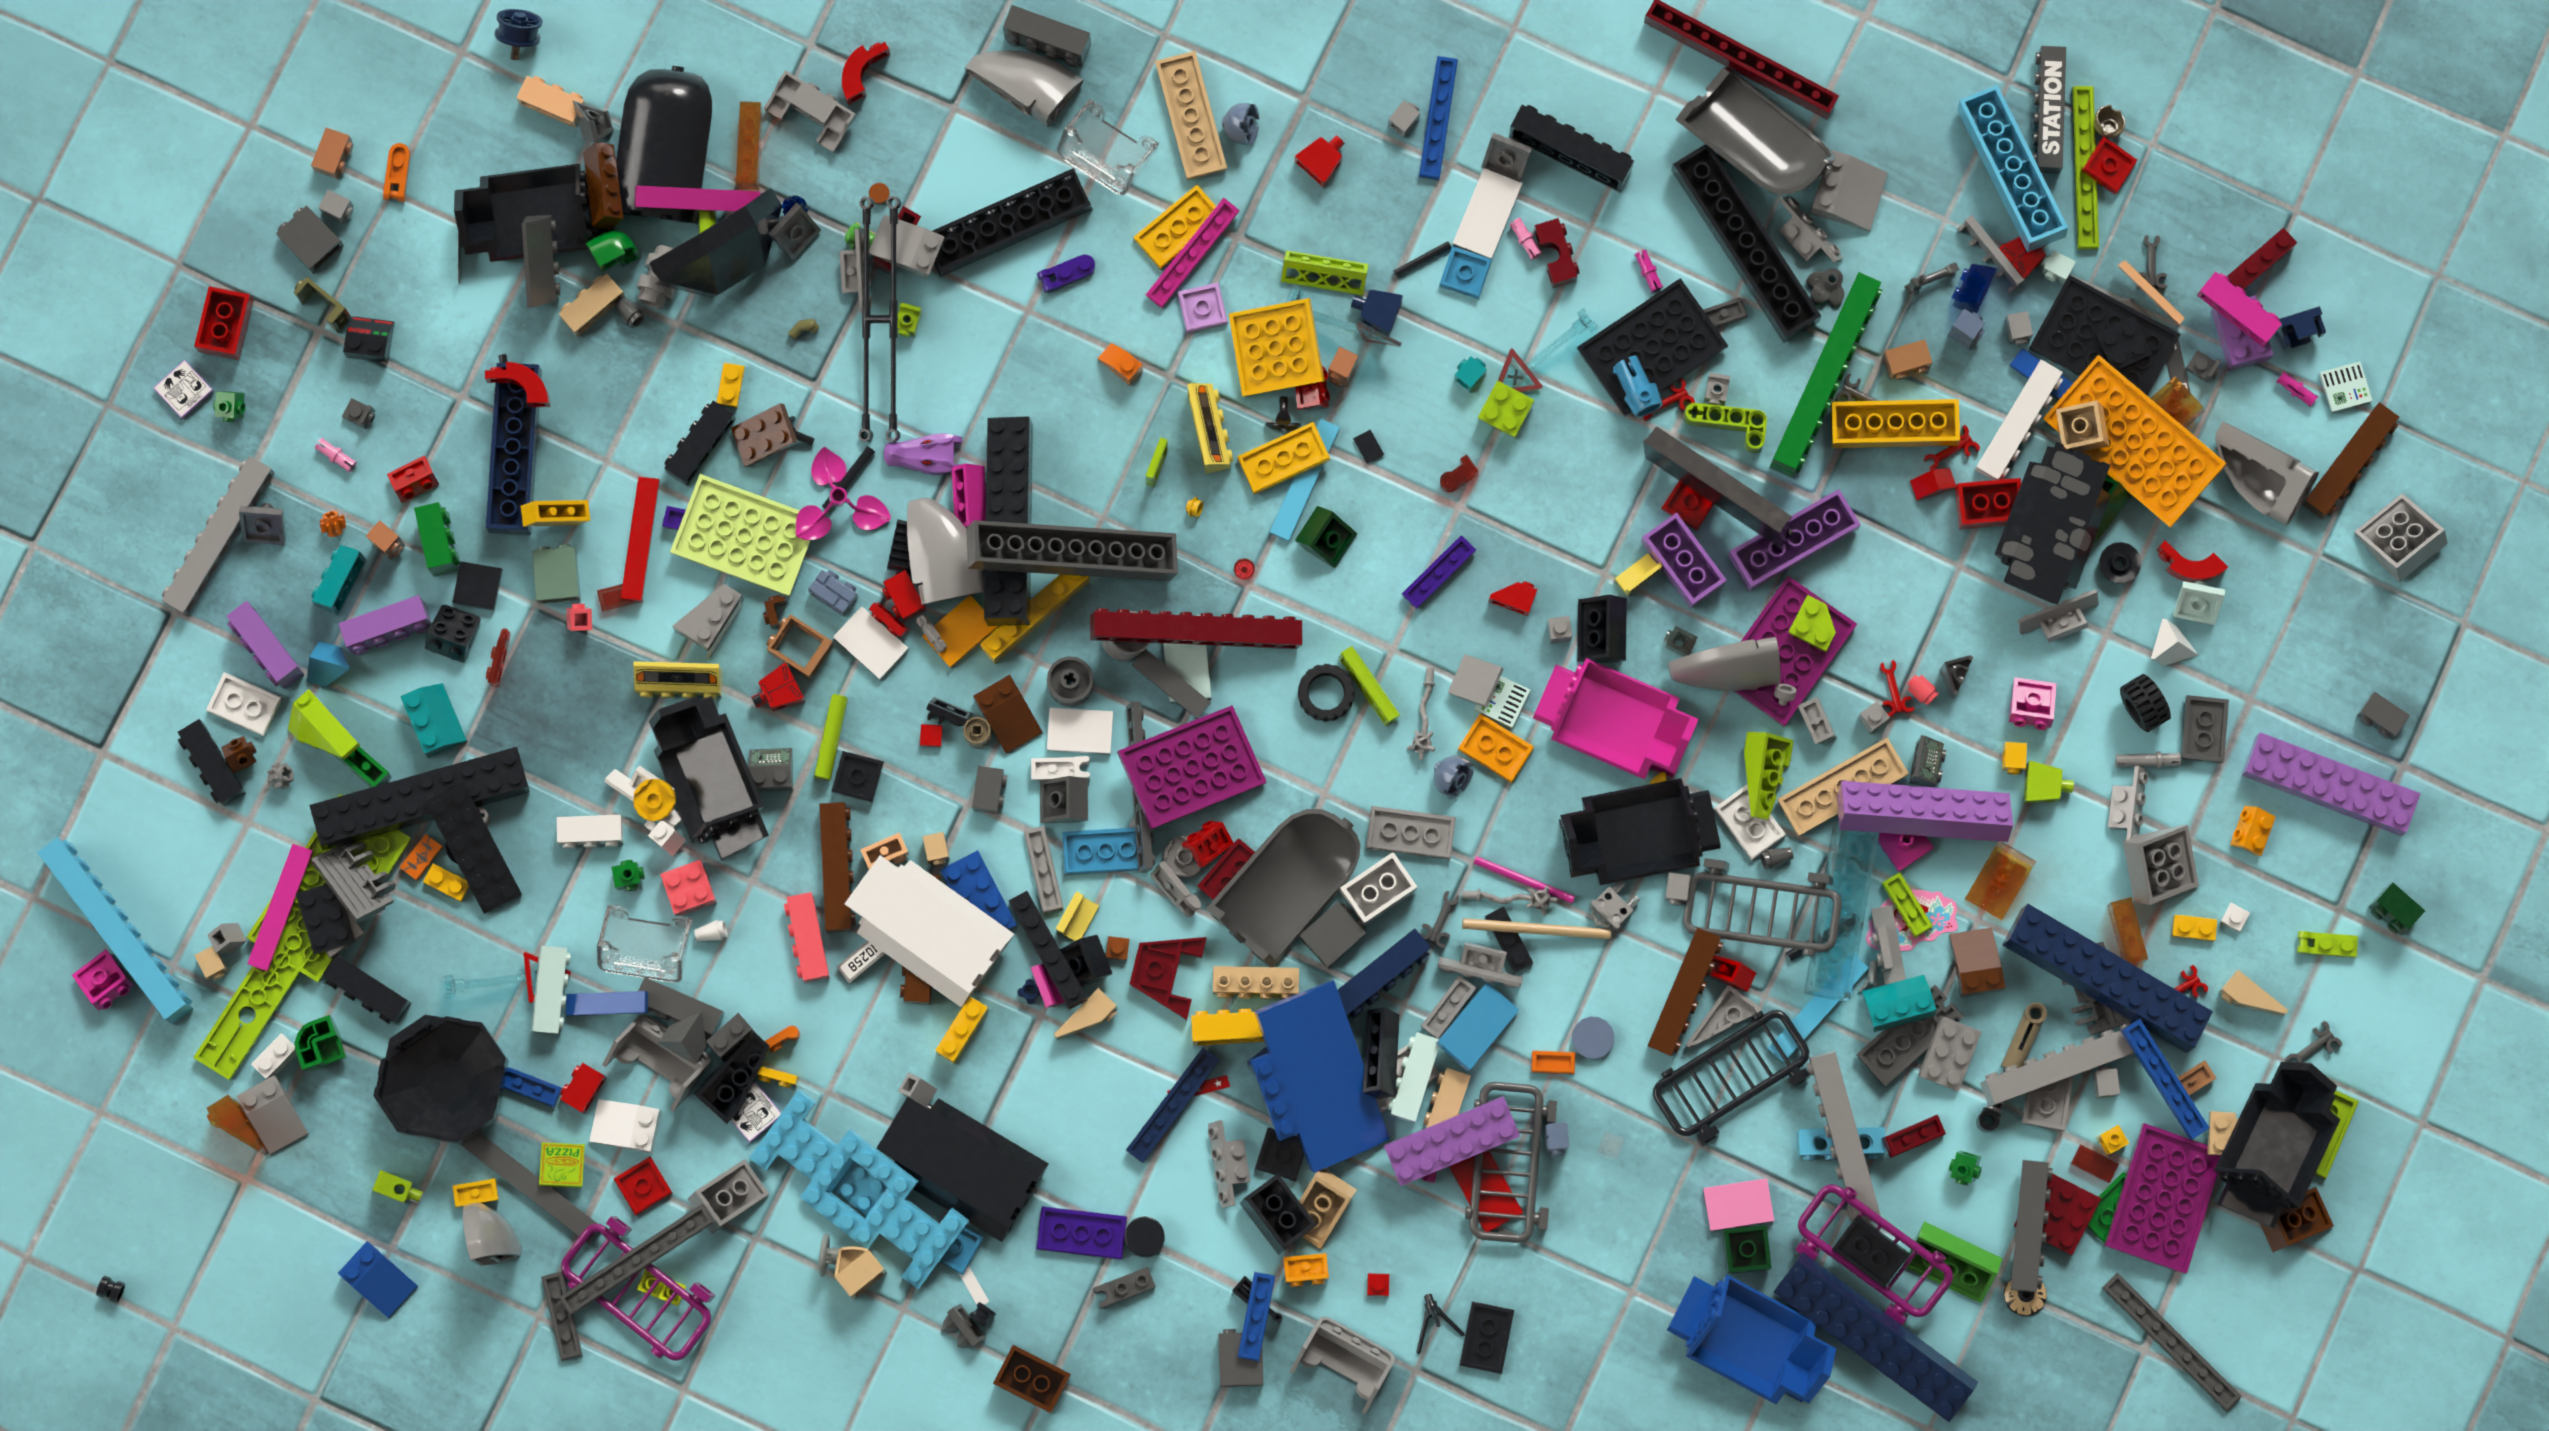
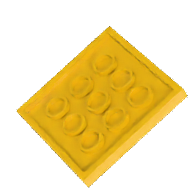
M1311 298L1229 313L1243 397L1324 382Z

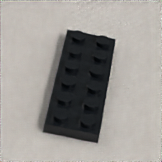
M463 781L424 800L484 914L522 895Z

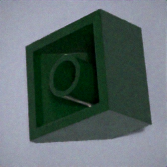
M1317 506L1295 541L1307 552L1335 568L1357 535V532L1333 511Z

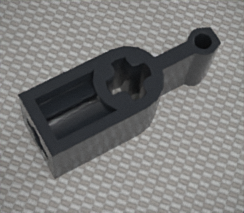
M1244 1276L1232 1290L1247 1305L1252 1282ZM1269 1307L1268 1314L1273 1317L1274 1322L1280 1323L1283 1319L1282 1315L1274 1312Z

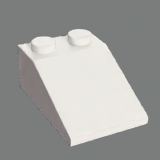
M598 1099L590 1142L653 1154L662 1111L651 1107Z

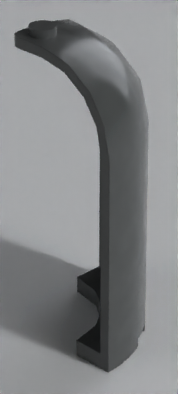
M1729 67L1722 68L1714 80L1706 87L1708 92L1703 97L1698 95L1694 100L1688 102L1675 119L1757 185L1776 194H1792L1808 188L1821 175L1826 177L1833 168L1831 164L1836 158L1831 149L1822 140Z
M1306 809L1291 815L1272 832L1209 904L1206 910L1219 924L1226 927L1240 943L1245 941L1243 944L1251 950L1252 954L1268 967H1274L1299 938V935L1309 927L1353 874L1360 857L1361 847L1358 836L1352 829L1354 825L1345 817L1340 819L1338 816L1323 809Z

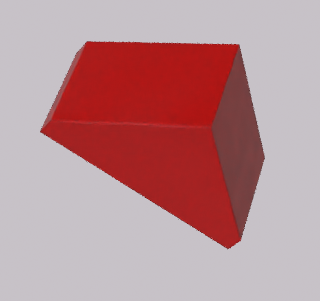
M1950 468L1934 469L1910 480L1916 501L1955 489L1956 487Z

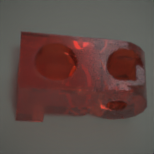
M1467 454L1460 458L1461 465L1452 472H1445L1441 475L1440 487L1443 491L1451 493L1479 475V471Z

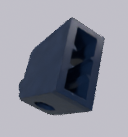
M1369 290L1366 299L1354 295L1351 307L1361 310L1360 322L1386 336H1390L1403 301V295Z

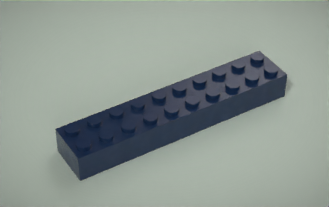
M2030 904L2020 909L2002 946L2133 1022L2141 1019L2148 1031L2186 1053L2195 1048L2213 1011Z
M1415 928L1338 989L1347 1018H1356L1363 1012V1006L1367 1003L1371 1006L1379 999V994L1385 990L1386 993L1396 986L1397 979L1400 977L1405 979L1413 972V967L1417 963L1421 966L1429 959L1431 947ZM1267 1048L1262 1049L1251 1059L1268 1053ZM1249 1060L1247 1061V1067L1254 1074L1252 1065Z
M1803 1252L1774 1290L1776 1295L1948 1422L1952 1420L1978 1384V1381Z

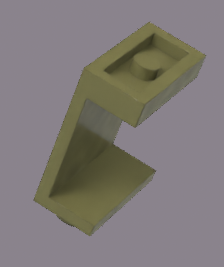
M308 277L296 284L293 293L302 305L315 293L334 308L325 319L337 333L352 318L342 304Z

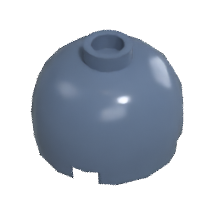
M1238 103L1228 110L1226 116L1222 119V127L1225 129V133L1230 140L1242 145L1254 143L1259 130V126L1255 127V119L1259 120L1257 106L1250 103Z
M1453 755L1437 762L1434 767V784L1437 790L1450 799L1457 798L1458 795L1456 793L1460 788L1464 791L1471 781L1474 770L1471 769V766H1474L1473 763L1460 756Z

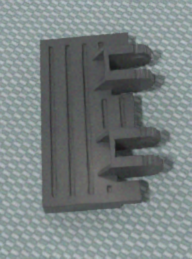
M363 841L354 845L351 843L338 845L312 858L313 866L356 924L385 910L386 906L394 903V900L388 893L396 887L393 881L382 884L389 878L386 871L375 875L366 864L371 861L374 855L371 851L362 853L367 847Z
M2103 941L2097 943L2098 945L2105 948ZM2061 981L2063 986L2068 985V983ZM2074 988L2078 1002L2088 1001V1003L2072 1008L2071 1012L2072 1014H2077L2087 1009L2091 1010L2092 1016L2078 1019L2075 1022L2076 1026H2080L2094 1021L2095 1024L2087 1026L2089 1035L2107 1031L2131 1022L2121 1014Z

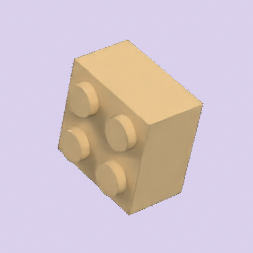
M2097 400L2056 409L2061 444L2067 450L2085 452L2109 446L2103 405Z

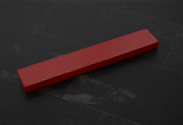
M638 476L621 600L643 601L660 480L656 478Z

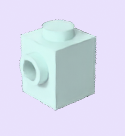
M2053 250L2051 255L2046 254L2041 263V266L2044 267L2041 273L2049 281H2057L2064 285L2076 261Z

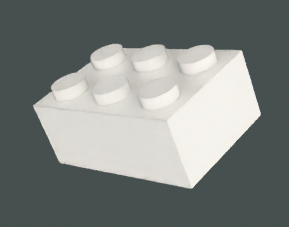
M1394 852L1340 888L1341 894L1364 925H1367L1417 891V885Z

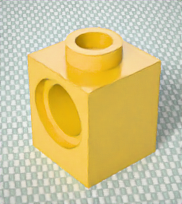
M2004 743L2002 771H2007V774L2019 775L2020 772L2026 769L2027 743Z
M2119 1125L2096 1137L2107 1156L2129 1144Z

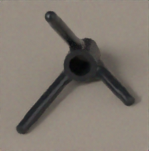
M1432 1294L1424 1296L1426 1310L1416 1351L1418 1354L1421 1353L1429 1318L1433 1317L1436 1326L1440 1327L1441 1324L1438 1315H1440L1456 1332L1464 1336V1332L1438 1307L1437 1301H1434Z

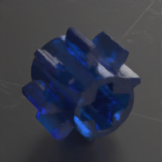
M797 195L789 196L788 200L784 199L782 208L784 210L782 213L785 216L796 203L808 212L806 201Z

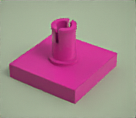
M1879 833L1874 837L1897 872H1900L1934 849L1926 836Z

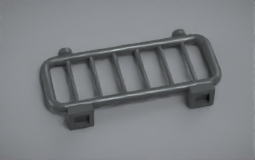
M1705 858L1703 867L1709 869V873L1699 872L1690 879L1688 897L1683 914V925L1693 935L1697 929L1691 922L1696 886L1699 881L1704 880L1712 881L1705 928L1698 927L1700 929L1717 935L1721 939L1803 950L1802 954L1807 956H1815L1816 952H1827L1836 943L1842 899L1836 891L1826 888V885H1833L1834 878L1830 875L1808 872L1807 881L1813 883V887L1723 875L1722 871L1729 872L1730 863L1723 860ZM1716 882L1733 884L1725 931L1709 928ZM1737 885L1753 887L1746 933L1730 931ZM1757 888L1774 890L1767 936L1750 934ZM1778 891L1795 893L1788 939L1771 937ZM1799 893L1816 896L1809 942L1792 940ZM1820 896L1829 897L1834 903L1829 937L1824 944L1813 943Z
M1489 1082L1481 1089L1479 1099H1475L1474 1108L1487 1103L1488 1094L1492 1090L1530 1093L1535 1097L1534 1109L1508 1106L1510 1111L1534 1113L1533 1130L1518 1129L1519 1133L1532 1134L1531 1151L1498 1148L1484 1151L1531 1156L1530 1171L1525 1173L1482 1169L1483 1152L1475 1155L1471 1206H1466L1465 1219H1470V1231L1478 1239L1523 1243L1532 1236L1534 1225H1537V1231H1546L1548 1227L1549 1208L1540 1207L1538 1213L1535 1212L1542 1118H1546L1545 1124L1556 1122L1557 1101L1548 1100L1547 1106L1543 1105V1094L1536 1086ZM1482 1173L1529 1177L1528 1194L1481 1190ZM1480 1194L1527 1198L1526 1216L1479 1212ZM1478 1216L1526 1220L1525 1230L1522 1234L1484 1232L1478 1228Z

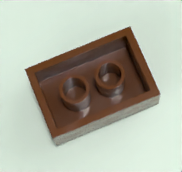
M1012 1345L993 1384L1052 1414L1072 1375Z

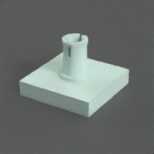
M2183 581L2173 617L2215 625L2225 596V590L2209 587L2204 581H2197L2195 583Z

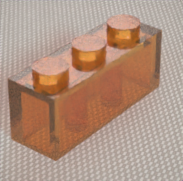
M2132 897L2110 902L2107 907L2121 958L2133 965L2144 963L2148 960Z

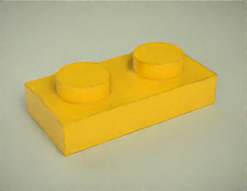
M729 363L723 364L716 401L721 406L738 408L745 366Z
M434 863L423 880V883L462 902L469 889L465 879Z
M2176 914L2173 916L2172 937L2205 941L2216 940L2217 919Z
M762 1066L756 1074L760 1081L770 1083L771 1080L778 1081L779 1086L791 1089V1085L797 1087L799 1081L798 1076Z
M496 1179L452 1186L456 1208L477 1202L499 1201Z

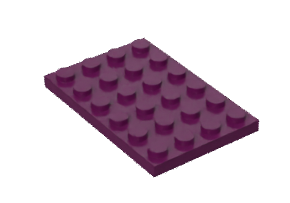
M1787 576L1741 641L1753 639L1756 642V640L1776 637L1780 659L1779 684H1788L1795 687L1797 690L1795 699L1788 701L1786 706L1780 705L1779 699L1774 696L1776 685L1758 687L1756 690L1733 692L1785 727L1798 709V705L1805 699L1857 626V623L1790 576ZM1807 595L1827 605L1836 631L1826 653L1788 634Z
M1233 705L1117 751L1151 830L1267 783Z
M2143 1123L2104 1246L2187 1274L2217 1178V1173L2214 1169L2221 1156L2207 1155L2208 1145Z

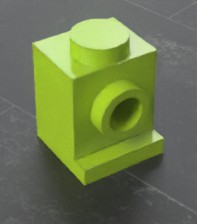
M901 302L898 312V335L903 337L916 335L922 316V309L920 307ZM905 317L911 318V321L909 323H905L903 319Z

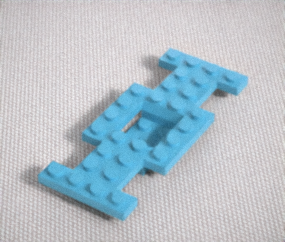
M798 1090L749 1158L767 1171L778 1155H780L812 1180L800 1196L802 1200L866 1249H870L880 1234L913 1259L901 1277L915 1288L920 1289L968 1224L969 1220L954 1208L949 1210L940 1224L907 1199L918 1183L914 1177L852 1129L847 1131L837 1145L805 1120L817 1102L803 1091ZM834 1191L835 1193H837L844 1200H846L853 1207H855L862 1214H864L866 1218H863L860 1214L854 1211L851 1207H849L847 1204H845L842 1200H840L831 1192Z

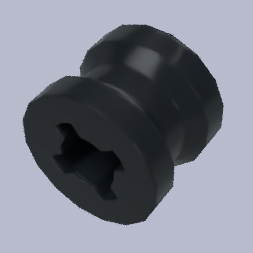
M978 1302L977 1309L971 1312L969 1316L987 1328L989 1325L988 1321L994 1318L996 1313L981 1302Z

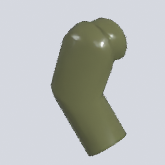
M814 319L800 320L787 334L796 340L803 331L809 330L810 333H816L819 330V325Z

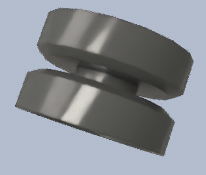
M1068 656L1060 658L1052 664L1047 675V685L1049 693L1055 702L1066 707H1076L1082 705L1090 698L1093 693L1094 678L1091 668L1085 661L1078 657ZM1068 680H1074L1075 683L1067 685Z

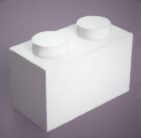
M281 1033L251 1065L266 1079L274 1075L276 1076L297 1055L295 1045Z

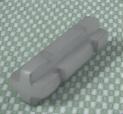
M925 614L918 617L916 622L920 628H923L922 631L931 644H934V648L938 653L943 652L947 645L943 639L941 640V636L932 623H929L930 620Z

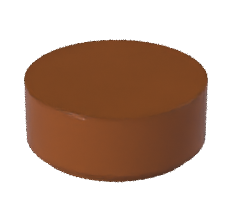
M875 183L869 189V197L874 200V204H885L890 197L889 188L883 183Z

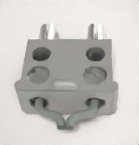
M1623 881L1618 882L1613 888L1608 887L1596 900H1592L1589 904L1593 910L1592 916L1595 919L1593 923L1597 927L1601 925L1604 928L1610 927L1613 931H1617L1620 925L1634 911L1632 908L1640 901V898H1638L1629 906L1638 896L1635 895L1626 903L1617 894L1625 886V883L1614 891ZM1595 913H1596L1607 925H1605V924L1602 923V922L1597 923V922H1598V918H1597V916L1595 915Z

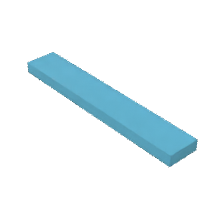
M1320 419L1317 430L1329 454L1340 427ZM1324 464L1294 477L1270 530V534L1288 542L1290 541Z
M1854 954L1848 958L1793 1019L1792 1023L1804 1040L1869 969ZM1786 1028L1776 1038L1787 1058L1798 1048ZM1772 1043L1767 1049L1784 1063V1059Z

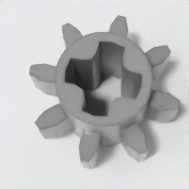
M278 762L272 765V769L267 771L268 782L274 786V789L279 787L285 789L290 786L289 783L294 781L293 770L287 766V763L280 765Z

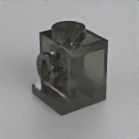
M1675 626L1673 631L1668 630L1663 641L1667 642L1665 648L1684 657L1690 655L1698 637ZM1679 639L1683 642V645L1678 646L1675 644V641Z

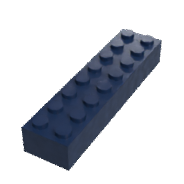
M497 363L496 367L506 370V363ZM522 364L533 370L541 379L542 370L539 364ZM495 383L486 529L489 533L531 535L532 527H523L521 506L534 500L539 407H529L526 391L521 386L513 383Z

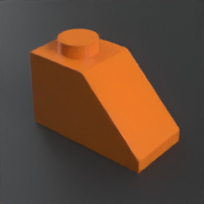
M1110 343L1098 357L1100 362L1129 386L1143 371L1142 363L1126 350L1113 343Z

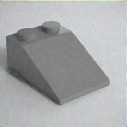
M883 215L869 249V254L891 263L890 217ZM898 220L896 226V266L927 278L942 245L944 236L926 228Z
M274 1075L237 1095L243 1110L270 1155L309 1134L277 1076Z
M744 1159L696 1190L688 1198V1201L694 1209L701 1204L706 1205L716 1221L707 1227L711 1234H713L764 1199L769 1193Z

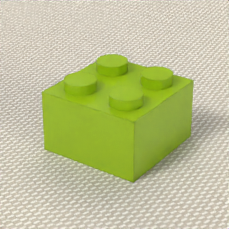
M1497 380L1477 418L1516 439L1535 404V400Z

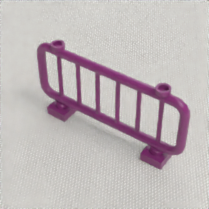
M1829 1184L1820 1189L1798 1220V1229L1804 1238L1795 1250L1800 1254L1802 1252L1813 1260L1816 1259L1821 1250L1892 1301L1884 1312L1901 1325L1906 1321L1909 1314L1914 1317H1923L1929 1314L1953 1281L1952 1270L1944 1263L1946 1257L1939 1251H1935L1933 1254L1860 1202L1855 1198L1857 1192L1853 1188L1847 1186L1844 1190L1837 1185ZM1829 1193L1838 1195L1843 1200L1817 1235L1813 1234L1806 1227L1807 1221ZM1846 1202L1860 1211L1859 1215L1861 1217L1865 1215L1878 1225L1876 1227L1878 1230L1883 1228L1894 1236V1242L1898 1243L1901 1241L1913 1250L1885 1288L1832 1250L1833 1247L1820 1239ZM1919 1254L1930 1262L1931 1265L1907 1297L1902 1299L1890 1289L1915 1255ZM1936 1267L1944 1273V1280L1923 1308L1917 1309L1913 1307L1908 1301L1932 1269Z
M611 1216L605 1223L610 1227L609 1229L601 1224L589 1225L561 1262L562 1273L570 1280L567 1285L572 1289L584 1281L582 1278L609 1242H612L623 1251L621 1256L631 1251L633 1248L620 1239L619 1236H628L632 1228L616 1216ZM594 1232L602 1234L607 1238L581 1274L577 1276L570 1270L571 1261L591 1234ZM650 1264L644 1269L657 1279L629 1316L615 1305L641 1271L630 1278L612 1303L604 1296L595 1300L653 1346L651 1352L661 1359L664 1355L670 1360L679 1361L690 1353L711 1323V1313L702 1303L711 1302L716 1295L700 1282L694 1283L689 1289L694 1293L691 1295L655 1265ZM661 1281L673 1293L648 1327L644 1329L632 1318ZM678 1295L689 1303L690 1306L661 1343L649 1331L675 1296ZM695 1308L702 1314L703 1320L679 1352H673L665 1345L692 1309Z

